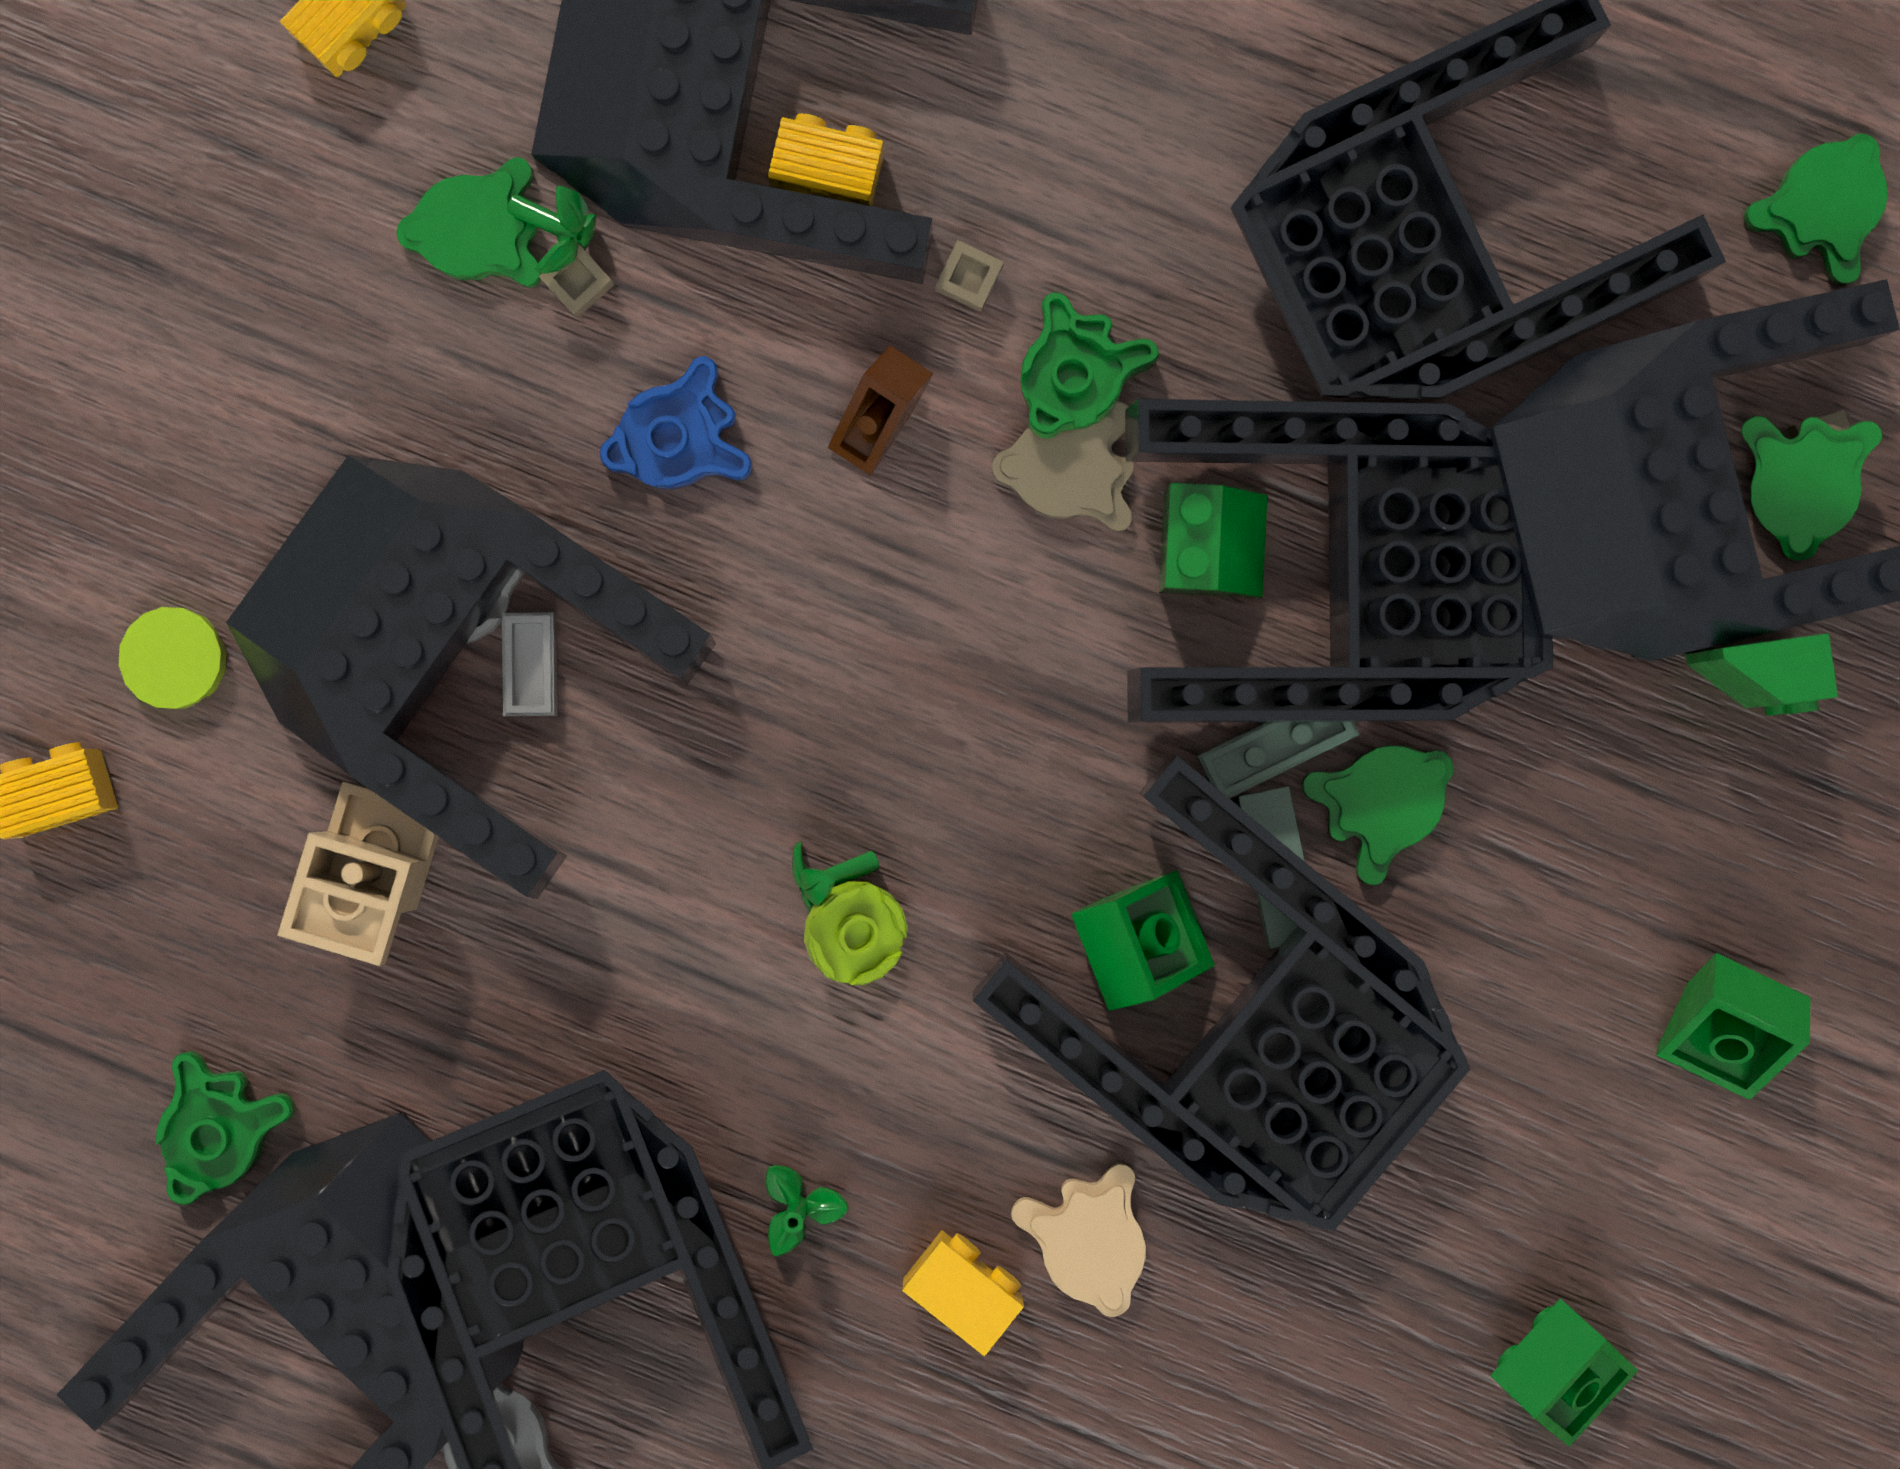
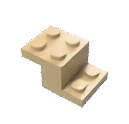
M343 781L328 831L308 833L277 936L374 965H385L401 913L417 910L439 837L367 787Z

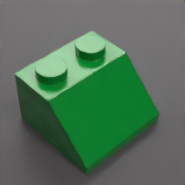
M1170 483L1164 491L1159 593L1263 598L1268 495L1224 485Z
M1829 633L1685 654L1688 666L1744 708L1764 706L1765 716L1819 710L1818 700L1838 697Z
M1178 870L1104 897L1071 913L1108 1011L1155 1000L1215 966Z
M1715 953L1687 983L1659 1042L1656 1056L1750 1100L1810 1044L1811 998Z
M1560 1298L1554 1306L1543 1309L1536 1316L1532 1324V1330L1518 1345H1513L1504 1351L1498 1360L1496 1370L1490 1376L1537 1422L1570 1447L1639 1370Z

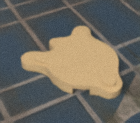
M1116 1162L1111 1165L1097 1182H1086L1078 1179L1066 1180L1061 1186L1063 1203L1057 1208L1029 1197H1023L1018 1199L1011 1209L1014 1223L1030 1233L1040 1244L1044 1264L1053 1283L1068 1296L1094 1305L1102 1314L1109 1317L1120 1316L1129 1308L1131 1291L1142 1273L1146 1259V1244L1142 1230L1131 1210V1193L1135 1183V1173L1130 1165L1122 1162Z

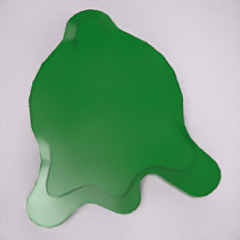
M1859 133L1847 141L1824 143L1811 148L1792 163L1785 172L1779 188L1772 196L1756 201L1745 209L1743 214L1745 225L1755 232L1770 231L1776 233L1780 237L1786 253L1793 259L1802 258L1812 248L1819 249L1823 256L1827 277L1833 284L1845 286L1856 281L1861 272V245L1867 234L1878 224L1886 209L1888 198L1887 181L1879 162L1880 148L1873 137Z
M514 157L492 174L485 176L459 175L445 178L434 184L423 195L414 211L399 222L397 227L399 243L406 250L422 255L433 267L451 278L479 280L488 276H504L514 280L523 287L531 288L537 286L541 281L539 276L542 273H538L535 270L538 262L531 255L529 249L539 228L509 214L507 210L510 199L516 194L522 196L532 183L534 173L531 166L525 159Z
M1056 292L1048 294L1043 299L1041 306L1043 330L1039 338L1030 346L1022 362L1021 391L1029 410L1028 426L1030 430L1038 437L1053 438L1063 431L1083 429L1099 423L1115 407L1121 391L1128 380L1141 372L1151 369L1157 363L1159 357L1158 347L1153 341L1146 338L1115 344L1109 339L1113 323L1108 316L1101 314L1079 315L1065 295Z
M1752 416L1742 424L1741 433L1755 458V470L1750 483V501L1754 513L1761 524L1779 540L1782 551L1788 558L1797 561L1806 560L1815 554L1823 541L1840 531L1855 514L1862 491L1860 477L1862 465L1867 455L1880 443L1882 430L1871 421H1860L1847 429L1838 431L1817 417H1808L1802 421L1798 435L1790 439L1784 437L1764 416Z
M1384 746L1373 748L1360 755L1341 771L1333 773L1314 771L1308 773L1303 778L1301 786L1302 792L1307 798L1326 807L1328 812V834L1332 839L1344 841L1353 836L1358 838L1360 848L1356 863V875L1359 880L1366 884L1378 885L1385 879L1394 856L1405 847L1421 841L1433 831L1439 822L1444 809L1446 785L1453 775L1454 767L1450 757L1442 751L1420 752L1402 746Z
M195 1051L183 1052L173 1059L171 1068L175 1080L174 1095L171 1103L162 1113L156 1129L155 1144L156 1146L160 1144L162 1156L167 1166L163 1167L167 1176V1195L173 1202L179 1205L194 1203L205 1193L227 1187L246 1176L260 1157L264 1140L270 1130L289 1120L296 1111L295 1102L285 1093H277L256 1101L248 1100L245 1096L248 1079L243 1072L213 1073L202 1056Z

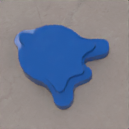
M706 356L697 357L691 362L685 374L677 381L664 386L652 387L637 394L628 402L627 405L629 407L623 414L619 426L616 425L613 435L600 448V458L604 466L615 473H627L646 485L658 489L673 490L689 486L701 478L711 475L723 476L736 481L747 479L752 472V461L749 455L721 440L722 431L735 424L736 414L730 405L715 394L719 375L716 363Z

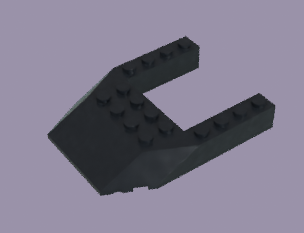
M771 0L561 1L531 153L533 158L563 178L571 187L601 207L610 217L624 227L923 284L933 235L932 218L736 180ZM789 0L972 35L978 0Z
M1541 0L1303 113L1279 147L1271 154L1254 179L1232 204L1230 209L1321 397L1440 399L1517 366L1700 279L1726 262L1704 215H1700L1513 304L1427 125L1593 47L1611 26L1599 0Z
M1887 279L1698 320L1577 354L1562 365L1545 383L1525 397L1515 409L1507 413L1489 429L1540 634L1559 639L1568 638L1580 641L1583 645L1599 649L1607 648L1631 654V657L1652 661L1900 601V546L1767 579L1762 578L1713 383L1714 378L1865 345L1899 331L1900 328Z
M1181 399L1136 400L1125 410L1126 462L1328 464L1330 667H1140L1128 670V723L1454 720L1469 712L1475 706L1493 697H1498L1513 689L1515 685L1553 668V637L1540 634L1489 428L1466 417V412L1451 404Z
M348 455L229 617L226 624L280 724L352 778L526 897L538 899L567 855L400 742L398 738L466 645L474 630L481 624L502 594L501 591L516 569L686 686L716 643L712 635L536 515L464 471Z
M1171 754L1139 794L1294 922L1297 927L1165 1084L1007 952L1004 953L974 989L973 1001L1218 1205L1235 1209L1241 1207L1266 1213L1269 1217L1286 1221L1292 1219L1305 1222L1312 1227L1334 1231L1470 1071V1066L1461 1046L1457 1043L1450 1020L1437 997L1424 961L1180 757Z
M605 1070L401 1153L387 1280L458 1469H522L481 1357L678 1270L683 1278L757 1468L773 1469L813 1450L693 1147L658 1119L641 1101L625 1090Z
M402 1111L372 1124L356 1128L291 1153L187 1255L60 1390L57 1396L95 1432L116 1416L245 1280L393 1421L349 1469H423L448 1441L388 1283L387 1270L391 1250L401 1153L430 1142L432 1139ZM524 1339L481 1357L493 1391L518 1365L524 1346Z

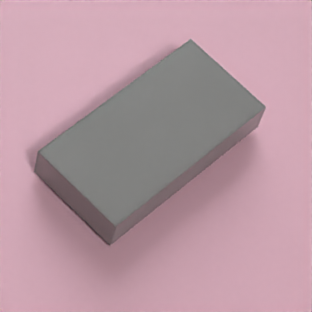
M502 613L503 716H558L556 613Z

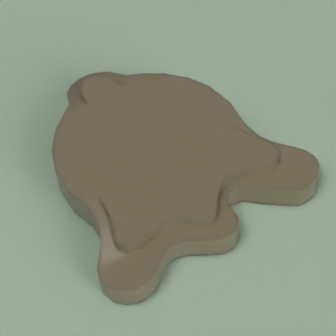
M1117 402L1109 415L1099 423L1083 429L1063 431L1053 438H1041L1036 436L1030 428L1026 429L1011 448L999 452L995 456L992 463L993 477L999 484L1010 487L1027 505L1035 510L1034 512L1047 518L1069 519L1089 517L1099 521L1112 532L1125 531L1132 521V512L1124 501L1121 491L1130 478L1134 465L1132 462H1126V457L1114 455L1111 447L1125 433V410L1129 406L1123 402Z

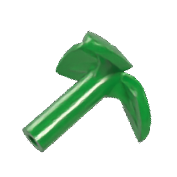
M556 186L557 213L517 194L508 203L507 210L509 214L557 236L558 243L546 253L535 267L538 273H554L573 263L577 256L578 244L586 250L595 233L597 215L589 213L587 216L588 206L582 196L575 190L564 186Z
M803 842L796 843L793 849L791 868L794 881L801 889L802 901L809 912L813 905L820 904L828 897L833 887L853 881L880 869L878 859L873 851L825 870L807 869L802 854Z
M781 1165L770 1166L767 1169L765 1187L770 1198L788 1205L787 1210L773 1216L769 1224L768 1243L774 1257L782 1256L800 1244L805 1237L804 1222L807 1215L817 1223L824 1225L834 1223L848 1212L849 1207L846 1200L835 1190L818 1187L805 1199L801 1197L803 1177L795 1170Z

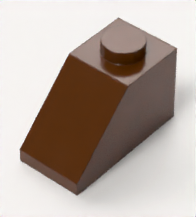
M890 345L863 374L827 448L871 475L913 413L933 373Z

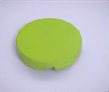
M160 607L146 612L128 627L120 643L119 668L125 685L139 700L156 708L186 709L194 706L193 704L208 698L217 690L226 672L227 650L223 639L219 638L218 632L214 629L215 626L208 618L190 609Z
M848 881L833 887L831 893L823 902L813 905L805 922L804 943L809 959L827 978L836 982L849 983L850 985H865L882 978L897 964L902 954L900 949L903 945V938L906 939L908 926L902 907L890 893L869 882Z

